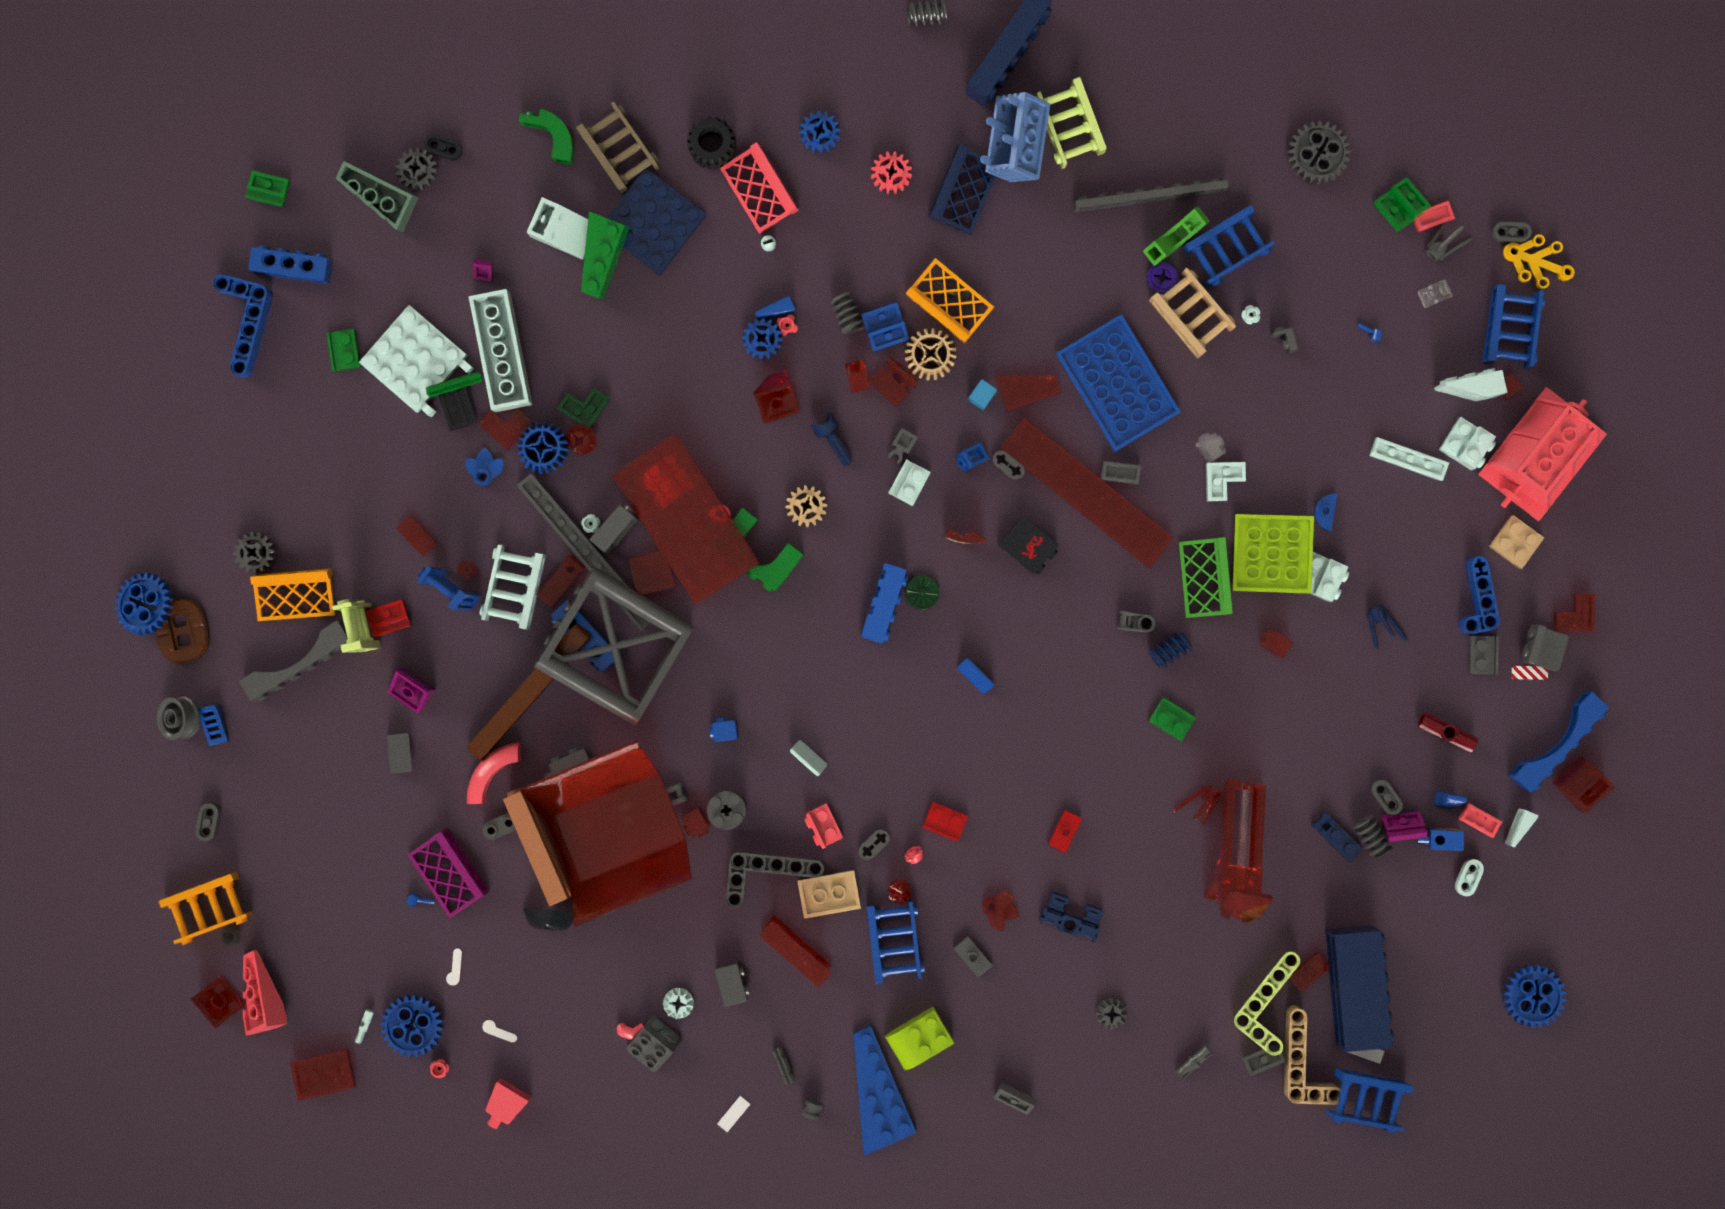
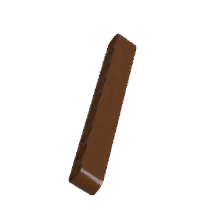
M576 623L560 640L554 652L561 656L578 652L590 640L592 635L580 624ZM536 668L470 742L467 749L477 759L482 761L553 682L554 678Z

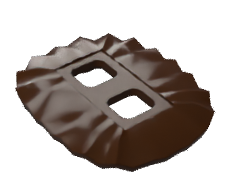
M188 598L174 599L170 602V605H173L174 608L169 609L172 616H166L168 623L162 622L163 628H157L156 637L162 654L169 661L180 664L199 659L206 653L207 647L210 644L209 631L202 608L195 600ZM184 615L186 625L178 628L175 627L174 617ZM186 633L189 634L190 644L180 646L178 636Z

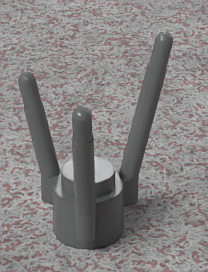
M1442 224L1431 242L1426 246L1428 248L1426 250L1427 255L1433 261L1438 259L1442 261L1447 255L1471 242L1472 238H1468L1445 252L1447 249L1446 245L1464 229L1463 225L1443 243L1440 241L1435 243L1446 226Z

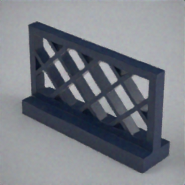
M962 144L956 147L928 218L943 222L969 235L972 234L995 178L992 174L984 175L981 167L984 164L979 162L982 155L967 149V146ZM966 156L974 157L977 165L968 168L965 162ZM978 167L982 178L973 181L969 170ZM966 172L969 183L960 186L958 176ZM983 180L986 188L984 192L978 194L974 183ZM971 185L974 196L965 198L962 188ZM959 190L962 200L953 204L951 193ZM976 197L978 208L970 211L967 201ZM964 202L967 213L958 216L955 205ZM951 207L955 218L948 220L942 217L945 209ZM969 215L971 220L969 229L962 226L960 218Z

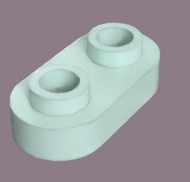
M1468 859L1463 863L1455 882V890L1460 895L1471 896L1476 891L1484 871L1483 864L1480 861ZM1474 865V870L1470 872L1469 867ZM1466 882L1467 887L1462 889V884Z

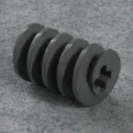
M928 0L925 1L924 6H922L921 1H918L916 7L913 2H910L909 8H907L908 27H911L912 21H914L916 27L919 25V21H922L923 25L926 26L927 20L933 25L935 19H937L939 25L942 19H945L947 24L944 0H940L939 5L936 0H933L931 6Z
M852 291L842 293L831 300V305H837L833 308V311L838 313L836 319L841 320L838 326L844 327L840 330L841 334H852L865 328L858 327L862 320H856L860 313L853 312L857 305H851L855 298L848 297L853 293Z
M1369 815L1359 820L1353 828H1360L1357 836L1364 835L1360 841L1368 842L1364 848L1372 849L1368 855H1375V858H1380L1391 852L1393 848L1388 845V839H1384L1385 833L1380 832L1381 826L1376 825L1378 823L1377 819H1372L1374 815Z

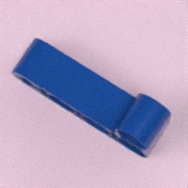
M1471 557L1466 561L1465 567L1475 615L1466 616L1459 620L1458 628L1465 634L1494 630L1500 624L1489 563L1485 557ZM1479 579H1482L1484 582L1482 589L1478 587ZM1483 598H1486L1488 601L1485 608L1481 604ZM1487 617L1491 618V625L1489 627L1485 623ZM1469 620L1473 624L1471 630H1468L1466 627V623Z

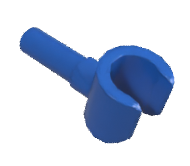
M1361 322L1358 324L1359 328L1372 334L1371 341L1376 343L1381 341L1383 335L1381 330L1369 328Z
M411 893L406 900V904L415 907L417 901L434 904L435 900L422 898L415 893Z

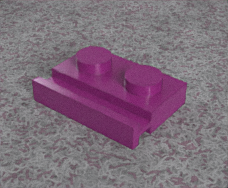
M1420 811L1381 816V822L1388 836V842L1427 837L1428 831L1425 829Z

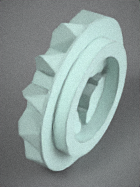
M683 988L671 989L664 997V1010L668 1016L675 1019L685 1018L691 1013L694 1006L691 993ZM678 996H680V1002L686 1005L680 1006L677 1011L676 1005L673 1002H676Z

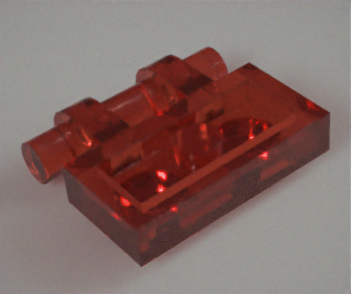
M890 357L886 362L890 370L887 372L881 367L868 382L890 403L897 407L909 395L905 387L909 385L914 389L918 383L913 379L914 376L911 373L908 374L901 368L902 365L898 361L895 362ZM895 372L903 379L900 384L892 377Z

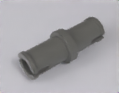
M1204 1044L1193 1056H1188V1060L1176 1069L1177 1073L1185 1079L1196 1068L1199 1069L1201 1067L1200 1064L1212 1056L1213 1053Z

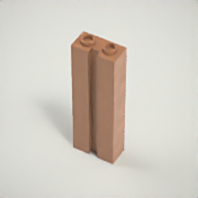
M520 787L508 792V797L504 798L503 801L549 907L568 899L573 894V891L528 788L522 790Z

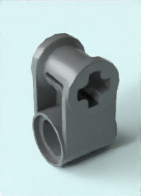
M1119 611L1120 623L1117 630L1150 632L1155 627V620L1149 615ZM1144 618L1150 620L1151 625L1148 629L1141 627V621Z

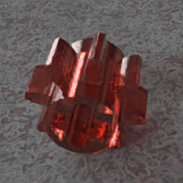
M901 879L891 882L888 887V893L891 894L889 899L899 904L908 901L912 893L909 889L911 884Z

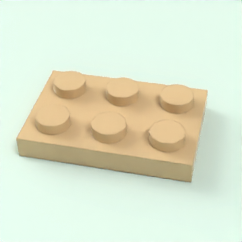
M854 870L797 880L804 919L861 909Z

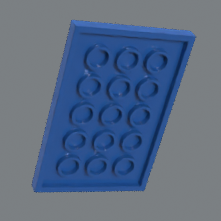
M1122 314L1055 354L1114 452L1181 413Z

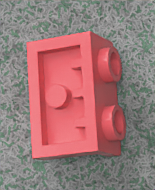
M827 803L806 812L807 817L804 820L807 827L813 829L815 835L812 837L817 846L820 845L824 849L826 846L843 838Z

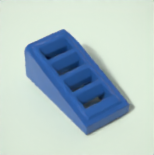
M786 296L756 311L755 316L757 319L791 314L796 312V309L790 297Z
M220 704L199 708L200 721L209 746L228 742L229 739ZM208 712H214V715L207 716ZM216 719V723L209 724V720ZM212 727H219V730L211 732ZM221 733L222 737L213 739L212 735Z
M1438 791L1436 792L1434 805L1454 809L1466 803L1467 798L1457 794Z

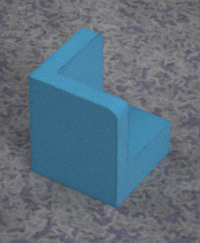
M981 379L969 396L968 401L983 411L997 389Z

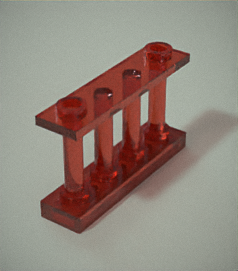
M776 915L762 928L763 932L760 934V937L818 988L831 974L829 969L832 967V964Z

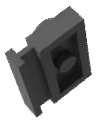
M1469 636L1468 674L1498 675L1499 636Z

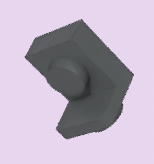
M1286 326L1276 328L1275 332L1271 334V339L1283 337L1281 345L1287 354L1298 350L1293 328L1287 329Z

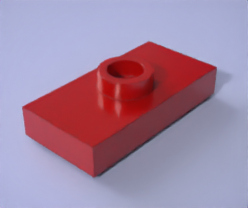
M1064 810L1048 845L1066 853L1082 818Z

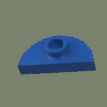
M1329 494L1322 497L1314 509V518L1318 525L1328 532L1332 530L1338 494Z

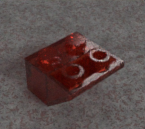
M1583 757L1577 759L1552 782L1578 811L1585 813L1591 810L1615 788L1601 771Z

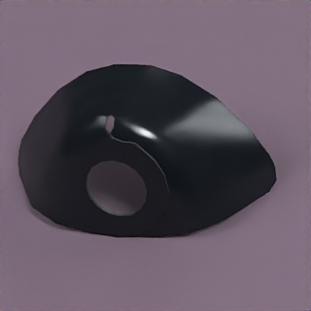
M523 909L528 924L535 929L563 931L568 929L577 918L576 914L559 910Z

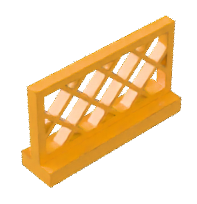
M936 258L906 292L910 299L963 343L967 342L994 308L993 305ZM938 265L942 269L943 277L931 278V269ZM943 279L944 290L933 291L932 280ZM945 279H955L958 289L946 290ZM922 281H930L931 292H921L917 287ZM960 291H969L972 294V301L961 302ZM958 292L959 303L947 304L946 293ZM944 293L945 304L937 305L933 301V294ZM976 303H983L988 307L984 314H975ZM973 304V315L962 316L961 305ZM959 305L960 316L951 317L948 314V306ZM974 317V326L968 331L963 327L962 318Z
M332 568L265 573L251 576L250 580L254 587L258 621L336 615L335 610H332V606H335L331 580L333 576ZM319 582L327 583V591L324 594L315 588ZM304 583L310 588L305 596L296 590L299 584ZM281 585H285L291 590L286 597L277 591ZM266 586L272 592L265 599L260 595L259 587ZM311 591H314L321 597L316 604L307 599ZM293 592L301 598L296 606L288 600ZM273 594L283 600L278 607H275L268 601ZM324 599L329 604L330 611L323 612L317 606ZM303 601L312 607L308 613H304L298 608ZM284 603L293 608L290 614L285 615L279 610ZM265 604L274 610L270 616H263L262 608Z

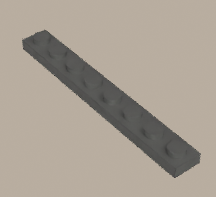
M1215 178L1207 183L1194 181L1191 185L1185 186L1184 183H1178L1170 188L1157 186L1153 190L1146 191V188L1134 190L1133 193L1119 191L1115 193L1116 195L1111 196L1104 193L1097 195V198L1082 196L1075 200L1073 206L1074 212L1220 193L1225 192L1229 186L1228 180Z

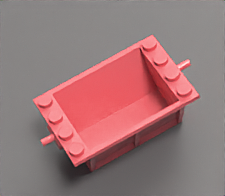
M1545 387L1480 470L1478 475L1506 496L1505 500L1501 503L1503 508H1506L1510 501H1512L1535 520L1540 521L1601 443L1607 433L1587 418L1589 413L1584 409L1588 403L1586 400L1583 399L1579 404L1574 402L1567 403L1548 387Z

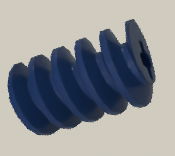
M1178 632L1174 633L1175 639L1171 636L1168 637L1169 643L1162 641V647L1156 645V652L1153 649L1149 650L1150 657L1159 669L1160 665L1167 668L1166 661L1173 664V656L1179 660L1180 652L1187 655L1186 648L1193 651L1189 640L1182 632L1181 634Z

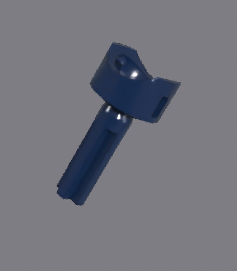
M832 412L828 413L821 425H810L817 438L826 436L827 441L843 467L853 461L834 431L839 426V423Z

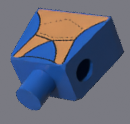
M1428 828L1427 837L1417 838V844H1428L1431 850L1464 851V831L1460 828ZM1437 836H1441L1439 842H1435Z

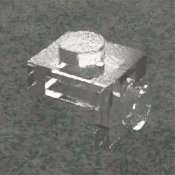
M1446 279L1418 291L1424 308L1453 297Z

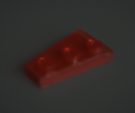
M994 375L1006 412L1061 394L1056 375Z

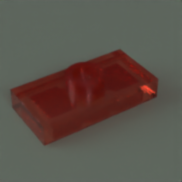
M411 515L396 528L422 557L437 545L434 539Z
M1315 952L1292 973L1289 980L1302 993L1330 967Z

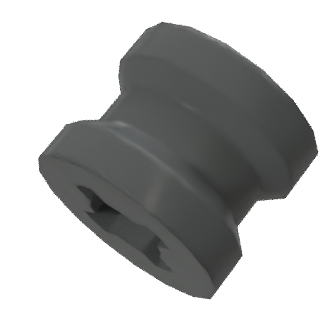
M807 1098L805 1100V1109L802 1110L801 1115L818 1121L820 1118L819 1112L823 1109L824 1104Z

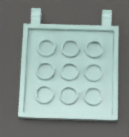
M410 305L406 307L359 361L363 367L415 412L418 413L422 409L430 417H433L436 411L427 404L431 398L427 396L425 388L446 381L458 366L468 374L474 370L465 361L468 355Z

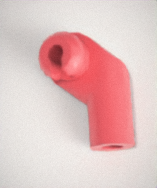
M620 1023L616 1029L620 1037L632 1040L644 1026L640 1023L632 1028L626 1026L625 1023Z

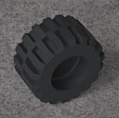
M707 116L706 120L702 117L699 119L700 122L698 124L695 121L693 128L689 129L687 146L691 157L701 167L707 166L708 169H712V167L719 169L720 165L727 164L728 160L731 161L733 159L732 155L736 152L734 132L731 126L727 125L725 120L720 121L719 117L712 119L711 116ZM709 134L719 135L723 139L722 146L714 152H707L701 148L702 139Z

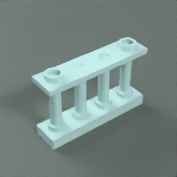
M498 545L497 548H494L492 559L495 560L485 604H482L480 608L481 620L489 621L491 615L517 621L519 628L530 630L546 555L535 553V556L530 558L504 552L505 546ZM502 559L530 565L532 568L531 575L523 576L500 571ZM498 578L526 584L528 586L527 593L520 595L497 590ZM494 597L521 602V605H524L522 613L517 614L492 608Z

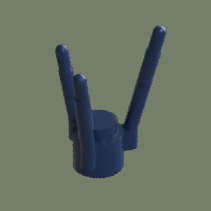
M1383 605L1368 611L1370 615L1367 616L1370 624L1375 649L1379 647L1374 621L1376 624L1383 622L1391 637L1394 638L1395 634L1386 620L1388 619L1403 640L1407 641V637Z

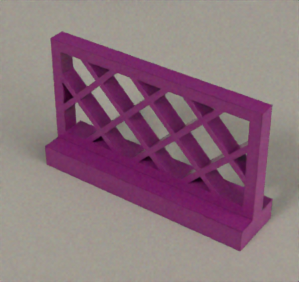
M448 828L442 830L407 854L449 918L490 892ZM435 840L441 846L440 853L431 851L432 842ZM417 852L426 853L425 863L418 861L415 856ZM430 854L439 856L438 866L428 864ZM443 857L450 859L451 868L441 867ZM428 867L437 869L436 878L428 876ZM441 870L450 872L448 881L439 880ZM453 873L460 874L462 877L461 884L452 883ZM438 883L447 885L446 894H441L438 891ZM451 886L460 888L459 897L450 896ZM464 889L470 890L474 898L471 900L463 899ZM449 899L458 901L457 909L453 912L448 906Z

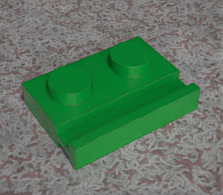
M252 170L245 197L284 208V202L287 198L291 181Z
M349 329L326 333L332 371L361 368L356 330Z
M1162 697L1148 721L1182 742L1196 717Z

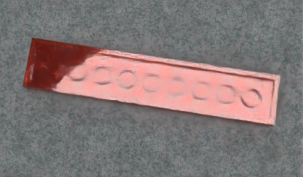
M1026 418L1021 421L1000 447V449L1023 465L1026 470L1148 568L1153 565L1174 539Z

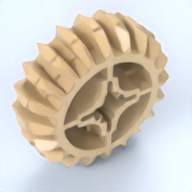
M932 328L931 334H928V330L924 329L923 336L918 331V339L914 336L911 337L914 344L907 343V347L911 348V350H905V354L911 355L905 358L906 362L912 361L908 368L915 367L912 372L914 375L920 371V379L923 377V374H927L926 380L928 381L930 375H933V379L937 380V373L943 378L945 376L943 370L947 373L950 372V368L947 365L953 367L955 364L950 359H956V355L951 354L956 351V348L949 347L954 343L953 340L946 342L949 335L946 334L942 338L941 330L938 332V335H935L934 328ZM925 340L938 341L933 346H927L925 343H922ZM942 346L946 351L945 362L938 356V351ZM916 347L920 348V351L923 353V358L919 363L915 358ZM935 350L934 356L936 357H929L926 359V351L932 352ZM930 362L939 366L936 369L923 368Z

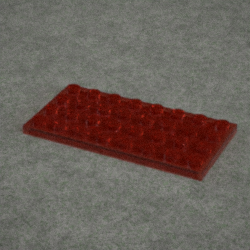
M676 433L612 475L695 605L760 564Z

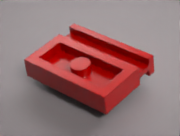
M404 599L365 611L373 637H379L412 626Z
M932 801L922 827L958 842L968 815Z

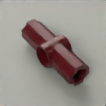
M1426 712L1418 721L1417 727L1469 753L1475 749L1478 743L1477 737ZM1449 727L1451 735L1447 738L1444 735V731Z

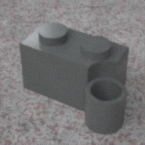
M579 747L569 750V755L562 758L559 755L550 759L551 764H548L551 772L544 775L550 789L593 769L584 748L580 750Z

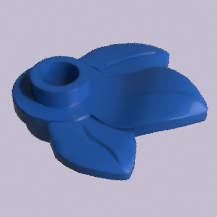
M486 448L479 452L476 460L466 458L465 461L467 472L473 476L477 485L483 487L488 486L492 482L493 477L499 476L504 467L503 459L493 460L492 454ZM486 474L487 478L482 481L480 476Z

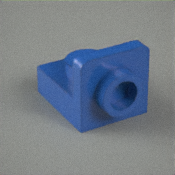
M981 442L955 456L958 466L964 473L990 459Z

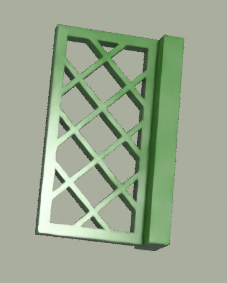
M1226 538L1179 542L1186 618L1233 614ZM1206 543H1214L1215 551L1210 557L1201 550ZM1194 544H1202V545L1198 548V547H1197L1196 545H1194ZM1184 545H1192L1197 549L1191 558L1184 554ZM1199 551L1208 558L1201 567L1192 560ZM1214 554H1215L1216 562L1212 559V557H1213ZM1184 557L1189 560L1186 564H1185ZM1209 560L1216 564L1217 569L1212 576L1202 569ZM1190 562L1199 568L1193 577L1189 576L1185 571L1186 566ZM1200 571H1203L1210 577L1203 586L1194 580ZM1216 573L1218 581L1213 578ZM1186 576L1190 578V581L1188 583L1186 581ZM1211 579L1218 584V590L1214 595L1204 588ZM1192 581L1201 587L1195 596L1187 592V586ZM1202 590L1212 596L1205 605L1196 599ZM1218 592H1219V599L1215 597V595H1216ZM1188 595L1192 598L1190 602H1188ZM1214 598L1220 603V611L1212 612L1206 606ZM1195 600L1203 608L1198 613L1190 614L1189 605ZM1204 608H1205L1207 611H1209V612L1201 613V612L1204 610Z

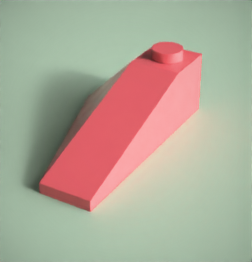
M253 950L243 955V979L246 981V991L243 992V998L246 999V1010H243V1022L246 1036L276 1029L287 1024L284 1004L258 951Z

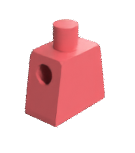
M500 1078L495 1084L485 1110L492 1115L487 1124L494 1129H497L501 1122L509 1125L532 1096Z

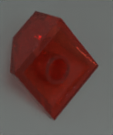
M787 370L767 376L753 392L764 424L800 412Z

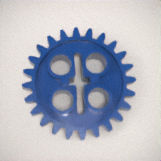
M138 573V576L132 575V581L125 580L126 586H120L122 593H116L120 597L114 600V602L119 603L114 608V610L119 611L116 617L121 618L119 624L124 625L123 629L129 630L130 633L138 635H150L151 632L156 633L157 628H163L162 622L168 623L166 616H172L169 609L174 608L173 605H170L174 598L169 597V595L173 591L167 590L170 585L164 583L165 579L159 578L158 575L150 573ZM131 598L140 600L148 605L157 607V610L148 608L147 606L142 605L140 603L133 602Z
M1536 964L1534 969L1531 965H1527V970L1520 967V973L1513 971L1515 977H1507L1510 984L1504 983V986L1508 989L1502 991L1503 994L1507 995L1502 1001L1508 1003L1504 1008L1511 1010L1508 1015L1514 1017L1516 1022L1521 1021L1523 1026L1528 1024L1530 1028H1534L1535 1024L1538 1028H1542V1022L1549 1026L1548 1020L1556 1022L1555 1014L1561 1016L1558 1010L1565 1009L1561 1002H1567L1566 999L1562 998V995L1567 994V992L1561 990L1565 986L1559 982L1561 978L1554 976V971H1548V968L1544 966L1540 968ZM1528 981V988L1523 990V984ZM1548 984V989L1542 992V986ZM1526 1001V1007L1521 1009V1003ZM1545 1003V1009L1540 1011L1541 1004Z
M407 994L404 999L400 996L397 998V1002L393 1001L390 1003L392 1007L385 1009L388 1014L382 1015V1018L386 1021L380 1023L381 1026L385 1027L380 1033H386L387 1036L383 1038V1041H390L387 1047L393 1045V1053L400 1050V1056L407 1052L408 1058L413 1053L417 1058L420 1052L425 1055L427 1049L431 1051L434 1048L432 1044L437 1045L439 1043L436 1038H441L443 1035L438 1031L444 1029V1026L439 1025L444 1018H438L441 1011L434 1010L437 1004L430 1005L432 999L425 1002L424 995L417 999V994H414L411 999L409 994ZM403 1009H407L410 1012L409 1018L403 1015ZM416 1010H419L418 1016L413 1023L415 1028L410 1032L409 1041L406 1042L405 1039L411 1029L410 1023L415 1018ZM421 1016L428 1018V1024L421 1022ZM397 1027L403 1030V1036L396 1033ZM414 1034H419L422 1037V1042H417L414 1039Z

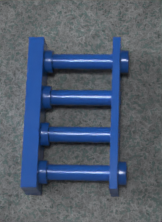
M1252 205L1185 244L1182 248L1186 255L1192 252L1199 259L1210 277L1204 284L1206 287L1211 284L1213 287L1223 281L1222 277L1258 255L1264 257L1272 251L1270 248L1275 245L1274 241L1266 245L1251 221V215L1255 212ZM1240 222L1242 225H1245L1259 250L1250 255L1234 230L1236 229L1235 225ZM1223 232L1229 235L1243 258L1234 265L1218 240V235ZM1207 242L1212 244L1226 267V270L1219 274H1216L1202 251V245Z
M1498 284L1492 288L1482 363L1491 364L1498 358L1525 361L1524 369L1532 368L1538 360L1536 349L1541 311L1546 300L1544 290L1535 292L1533 297L1509 294L1505 291L1506 285ZM1506 301L1532 304L1531 316L1507 313L1503 310V305ZM1508 320L1530 323L1529 333L1527 335L1502 331L1500 329L1501 322ZM1499 340L1527 342L1526 354L1500 350L1498 348Z
M428 566L419 572L417 583L434 586L449 597L451 602L448 606L454 611L471 612L482 597L477 592L460 589L444 577L448 572L446 569Z
M909 899V907L884 910L875 909L874 904H867L875 984L883 983V978L886 975L917 972L918 979H922L921 973H925L924 962L919 960L914 917L918 915L917 904H913L912 899ZM910 914L911 926L887 929L877 928L876 920H880V918ZM903 934L913 935L914 945L891 948L879 947L878 939H882V937ZM915 953L916 964L886 968L881 966V958H884V956Z
M1335 1068L1334 1076L1341 1080L1342 1085L1336 1111L1326 1110V1114L1332 1117V1121L1342 1124L1344 1121L1380 1127L1391 1133H1396V1131L1404 1132L1405 1128L1397 1124L1396 1119L1402 1095L1404 1093L1412 1094L1414 1086L1401 1080ZM1352 1083H1357L1359 1091L1354 1113H1344L1349 1087ZM1373 1086L1377 1091L1371 1118L1361 1116L1367 1089ZM1387 1089L1393 1090L1392 1092L1394 1093L1388 1121L1380 1120L1379 1115L1384 1092H1387Z

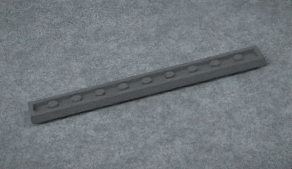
M532 473L517 485L589 571L595 566L628 586ZM618 604L640 631H643L651 624Z

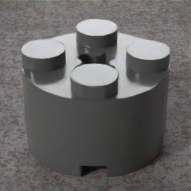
M724 790L717 793L710 799L707 806V815L710 822L722 830L736 828L743 822L747 814L745 799L739 793L732 790ZM725 805H728V808H732L729 815L722 811Z

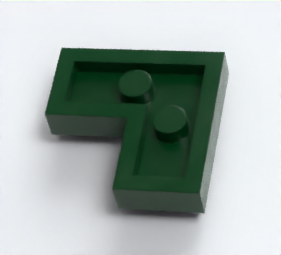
M596 388L592 389L584 403L567 393L557 409L590 431L610 401V398Z

